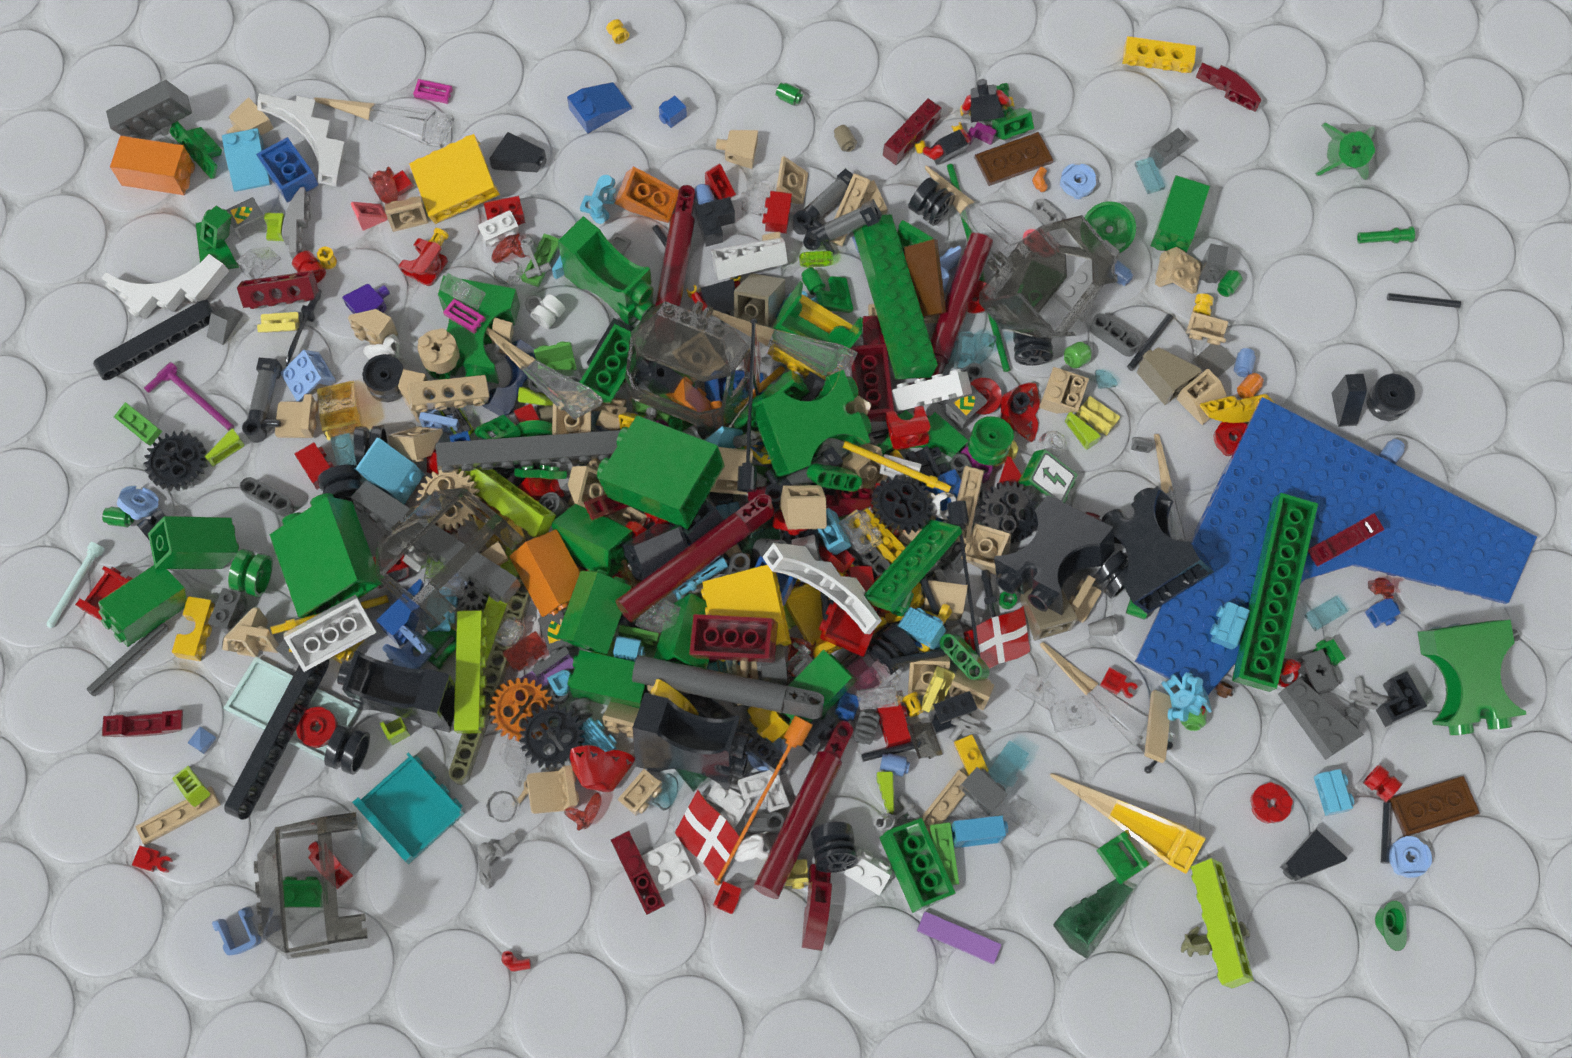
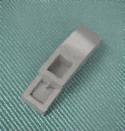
M300 187L291 200L282 226V238L285 244L289 245V254L292 260L297 254L303 252V244L301 242L303 228H308V221H311L310 210H308V205H311L310 194L306 193L304 187Z

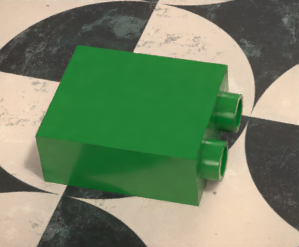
M637 415L630 427H623L619 432L616 442L617 448L611 458L606 457L601 461L597 470V477L608 498L688 529L724 469L725 464L718 445Z
M331 493L314 497L310 501V508L304 512L287 515L282 519L283 526L269 534L299 618L322 613L354 595L359 599L382 584L353 502L334 498Z

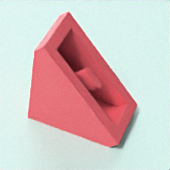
M351 203L353 212L363 231L388 219L381 204Z

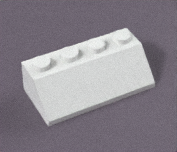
M354 595L283 634L292 653L305 672L377 632L359 599Z

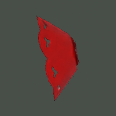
M1028 382L1019 385L1003 394L1001 400L1000 418L1006 421L1013 431L1030 442H1033L1038 431V420L1035 414L1039 409L1040 399L1036 383ZM1031 388L1033 389V390H1032L1033 396L1029 393V391L1031 390ZM1024 392L1030 398V403L1034 401L1032 404L1033 408L1029 404L1026 411L1018 415L1011 411L1010 404L1015 394ZM1030 421H1032V424H1031L1032 428H1030V427L1028 426V424L1030 423Z
M592 745L578 746L570 750L572 770L582 787L589 790L613 792L635 762V757L620 750L605 752L599 747ZM581 752H584V754H582L581 757H579V756L576 754V753H579V754H580ZM591 752H592L593 754L597 753L598 755L592 757ZM612 757H615V758L620 757V758H619L617 761H615Z

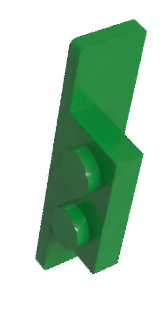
M178 121L173 123L170 128L171 136L180 145H184L192 159L210 179L215 178L218 166L211 158L221 156L222 149L202 127L185 130Z

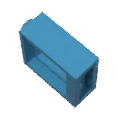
M1003 815L954 821L951 825L954 848L1001 843L1006 833H1008L1007 821H1003Z

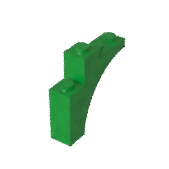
M907 410L902 414H897L902 420H910L914 417ZM934 412L931 416L927 415L930 423L928 444L910 448H924L928 446L930 449L939 447L941 453L953 458L954 455L960 454L967 447L969 440ZM889 433L882 444L878 443L876 445L881 448L883 457L884 454L890 455V452L895 450L892 447Z

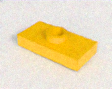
M973 735L953 743L968 776L976 767L980 770L989 771Z

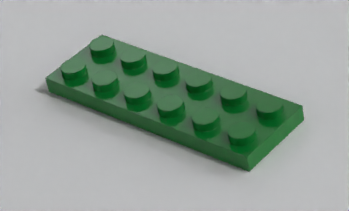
M930 520L864 594L870 605L893 612L961 535L962 530L960 526Z

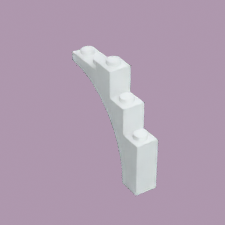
M259 93L257 110L272 114L295 127L306 138L314 151L319 170L318 183L336 187L344 141L327 138L329 120L313 117L315 100L297 96L296 101Z
M209 254L189 272L161 283H130L117 279L108 273H105L102 279L107 283L105 285L106 288L113 293L115 291L120 293L119 296L126 301L124 304L130 308L128 310L129 313L136 318L141 316L146 320L157 305L163 310L168 308L174 312L185 298L192 303L206 300L229 270L223 263Z
M773 543L764 554L763 559L773 572L795 577L824 593L846 611L865 634H871L882 621L865 598L864 594L866 591L856 578L840 576L831 562L815 561L805 546Z

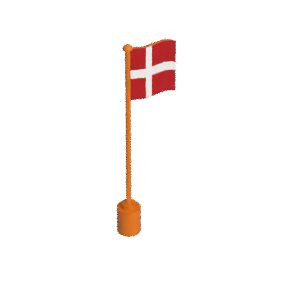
M794 716L784 735V738L787 739L785 743L788 744V747L740 836L728 820L705 800L699 789L696 791L675 834L684 847L696 856L715 878V885L719 886L722 884L720 881L791 748L803 745L813 726L808 721Z

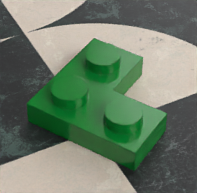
M831 276L828 279L830 291L819 290L816 293L818 304L829 311L851 313L854 309L847 278Z
M533 465L515 468V476L522 478L567 479V471L560 470L558 466L540 465V468H534Z

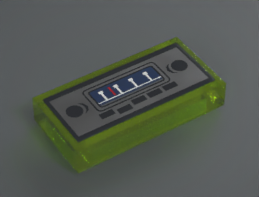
M447 407L444 410H439L440 414L444 417L450 415L458 419V431L450 427L453 434L467 430L469 435L475 432L460 408Z

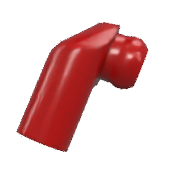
M509 950L502 953L501 961L510 971L531 969L530 958L518 960Z

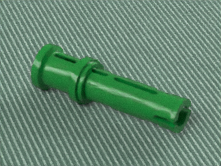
M1409 226L1405 229L1394 227L1388 231L1358 232L1357 242L1358 244L1391 241L1394 244L1400 241L1411 243L1415 240V229L1413 226Z

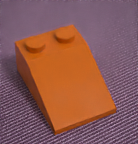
M633 166L626 172L614 204L629 212L668 223L677 202L679 190Z
M682 378L675 392L665 395L679 407H682L690 416L711 426L713 423L711 401L706 398L707 394L700 388L695 389L692 386L694 383L689 378Z

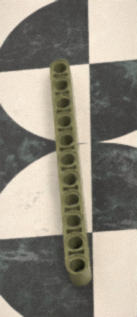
M519 578L518 581L520 583V587H522L524 583L521 580V578ZM518 589L507 603L487 660V666L483 672V676H486V687L483 688V695L497 697L494 691L501 689L500 685L505 678L522 623L530 605L531 596L528 591L521 592ZM515 604H523L519 610L513 609ZM509 622H516L513 628H507ZM503 640H510L507 646H500ZM497 658H503V662L500 665L494 664ZM491 676H496V682L492 684L487 683ZM491 699L486 702L485 708H482V713L485 716V728H482V733H478L474 740L468 739L470 733H462L449 769V776L457 785L466 784L470 779L491 718L488 714L493 712V709L488 707L495 703ZM470 751V757L462 759L463 752ZM458 770H464L463 777L455 778V773Z

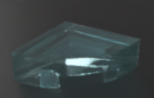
M1095 370L1098 389L1117 386V381L1112 374L1104 370Z

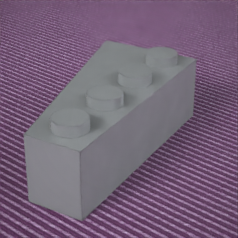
M1105 240L1055 293L1056 300L1082 322L1085 320L1097 295L1100 293L1106 279L1119 259V250Z

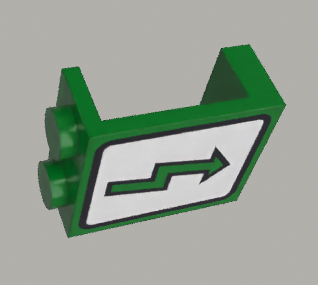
M1046 449L1034 451L1018 483L1023 484V487L1033 485L1044 495H1049L1065 503L1069 491L1075 485L1078 474Z

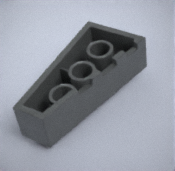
M1301 678L1278 694L1325 760L1364 735Z

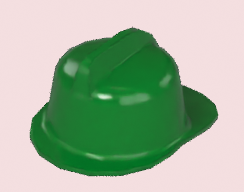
M1390 901L1385 907L1377 911L1375 925L1381 935L1384 936L1387 945L1394 951H1401L1404 949L1407 941L1406 911L1400 902Z

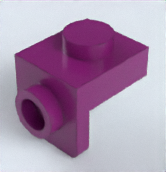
M977 122L968 131V134L971 136V143L969 144L971 145L974 139L977 138L992 145L996 130L989 125Z

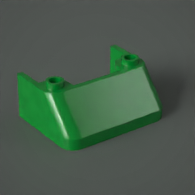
M800 281L785 301L773 326L775 330L772 338L824 370H833L862 334L863 318L859 317L850 330L843 326L834 327L830 333L822 330L799 316L802 311V303L799 300L802 297L803 282Z

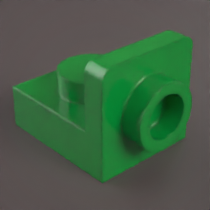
M1325 639L1315 644L1316 648L1312 651L1316 652L1323 649L1333 667L1341 664L1346 659L1334 639L1328 642Z

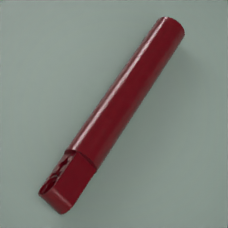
M683 185L679 188L675 213L671 215L650 332L651 337L660 342H671L676 336L695 224L693 217L695 190L690 185Z
M970 234L945 300L946 313L940 314L930 341L937 361V367L932 376L942 374L946 364L950 362L993 245V240L985 234Z
M766 494L758 495L616 600V604L622 614L630 622H633L768 521L774 515L771 497Z
M839 722L833 729L824 750L817 753L753 885L755 890L769 898L779 899L842 766L840 759L853 734V727L849 722ZM838 729L844 730L846 736H841ZM835 743L839 744L835 752H833L832 747L835 745Z

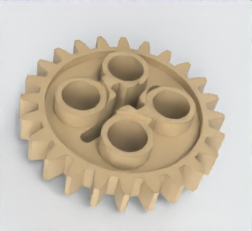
M454 469L450 473H443L442 470H439V474L432 472V479L426 476L425 478L428 483H421L424 490H418L422 497L417 498V500L422 502V504L417 507L424 509L420 514L421 516H427L426 519L428 521H432L433 524L438 525L442 530L445 527L448 531H451L452 526L458 530L459 523L465 527V520L472 521L470 514L476 515L477 513L473 509L480 507L475 504V501L481 500V498L475 496L480 490L474 488L477 483L474 481L470 482L472 480L470 475L466 476V472L461 471L459 473V469ZM448 481V488L442 490L443 483ZM437 490L443 493L444 495L450 497L451 499L461 503L463 505V508H460L457 505L438 496L434 493V491ZM465 491V497L459 500V493ZM438 498L439 504L433 508L432 503L434 499ZM455 507V514L449 517V510Z

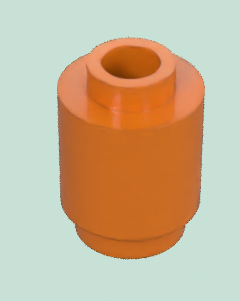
M1257 373L1248 375L1237 387L1239 397L1242 399L1254 397L1263 386V378Z

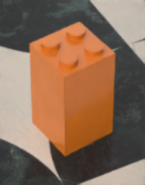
M120 136L110 168L121 186L185 195L186 189L190 186L191 173H194L195 164L192 162L184 145Z
M556 529L525 542L509 556L541 617L550 614L554 616L558 611L567 610L580 574Z

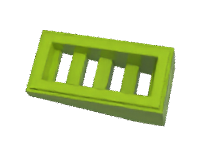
M519 387V402L553 406V403H558L557 400L541 392H535L530 387Z
M1072 412L1068 413L1065 423L1082 446L1088 450L1096 445L1101 435Z
M232 428L205 457L213 467L245 445Z
M189 765L172 778L183 796L193 807L198 806L210 796L207 788Z
M877 772L876 780L886 813L893 815V773Z

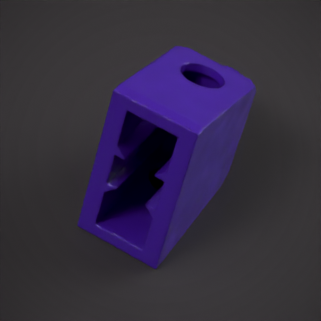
M365 284L344 295L342 299L346 307L353 314L374 309L384 313L387 310V306L383 299L390 292L384 285L375 291L370 284Z

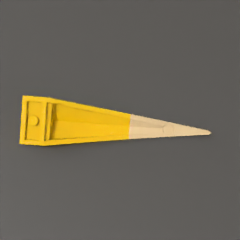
M1050 774L1053 779L1098 810L1124 831H1127L1128 834L1168 865L1187 874L1206 839L1204 836L1187 828L1185 825L1056 774Z

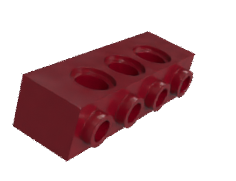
M927 98L884 144L882 156L897 165L915 146V143H918L940 120L942 107Z
M313 270L244 280L237 286L243 308L250 307V309H256L262 305L275 306L282 302L291 304L302 299L303 301H310L319 292ZM293 286H297L300 291L295 290ZM275 288L281 290L282 294L278 293ZM257 291L262 292L264 296L259 295Z

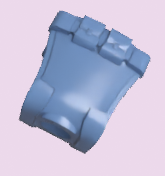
M401 626L399 630L409 641L401 649L389 644H385L382 649L387 653L386 656L390 661H393L394 665L420 669L435 653L436 649L431 644H428L417 630L414 632L407 626ZM415 647L421 652V655L418 657L413 654Z
M251 907L238 910L250 942L235 947L225 919H217L212 922L214 930L219 931L224 942L223 950L227 955L241 954L261 943V935L257 934L252 921L254 914Z

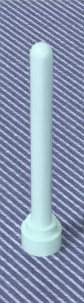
M94 542L89 543L88 551L86 552L88 555L47 621L49 628L55 626L95 558L102 555L105 548Z

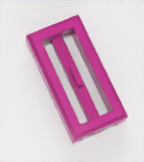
M418 79L413 95L417 98L448 104L453 88L449 85Z
M455 298L443 312L444 316L474 334L477 331L476 329L481 326V322L485 321L483 315ZM455 305L460 309L464 310L465 312H467L468 314L472 315L473 317L477 318V321L470 318L463 312L457 310L453 306ZM461 318H463V319H465L466 321L470 322L471 324H473V326L470 325L469 323L465 322V321L462 320Z

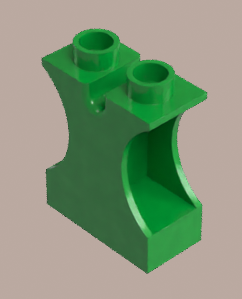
M583 216L558 240L564 276L578 288L588 290L603 299L620 316L624 323L632 326L637 320L645 322L651 317L655 309L653 300L654 288L651 286L650 268L639 266L624 257L607 240L601 230Z
M443 275L438 292L443 312L455 298L483 315L485 321L481 322V326L476 329L477 331L474 334L449 319L446 331L454 337L460 355L456 366L451 371L443 374L427 369L426 371L435 379H450L451 375L456 376L458 369L464 366L466 371L465 377L485 375L487 382L499 384L500 380L496 367L490 361L484 349L485 344L492 343V339L486 333L488 327L490 329L493 328L495 318L511 322L513 326L515 325L520 308L516 289ZM455 305L453 306V307L456 308L457 310L463 312L464 314H466V315L469 316L470 318H472V319H474L475 321H477V318H475V317H473L472 315L468 314L467 312H465L464 310L460 309L459 307H457V306H455ZM461 318L462 320H464L465 322H467V323H469L470 325L473 326V324H471L470 322H468V321H466L465 319Z
M844 370L826 376L822 391L813 401H799L781 392L752 404V413L776 477L810 466L816 449L826 439L848 441L857 446L870 443L868 434L871 433L872 428L868 416L864 412L849 414L846 411V405L858 397V388L852 377H846Z
M1491 620L1417 631L1421 655L1430 659L1438 667L1443 675L1446 686L1445 702L1440 713L1432 721L1433 725L1448 726L1449 735L1452 736L1474 733L1473 723L1481 722V719H1486L1488 730L1513 727L1511 717L1527 715L1525 710L1515 705L1509 699L1501 682L1503 658L1514 644L1511 620Z

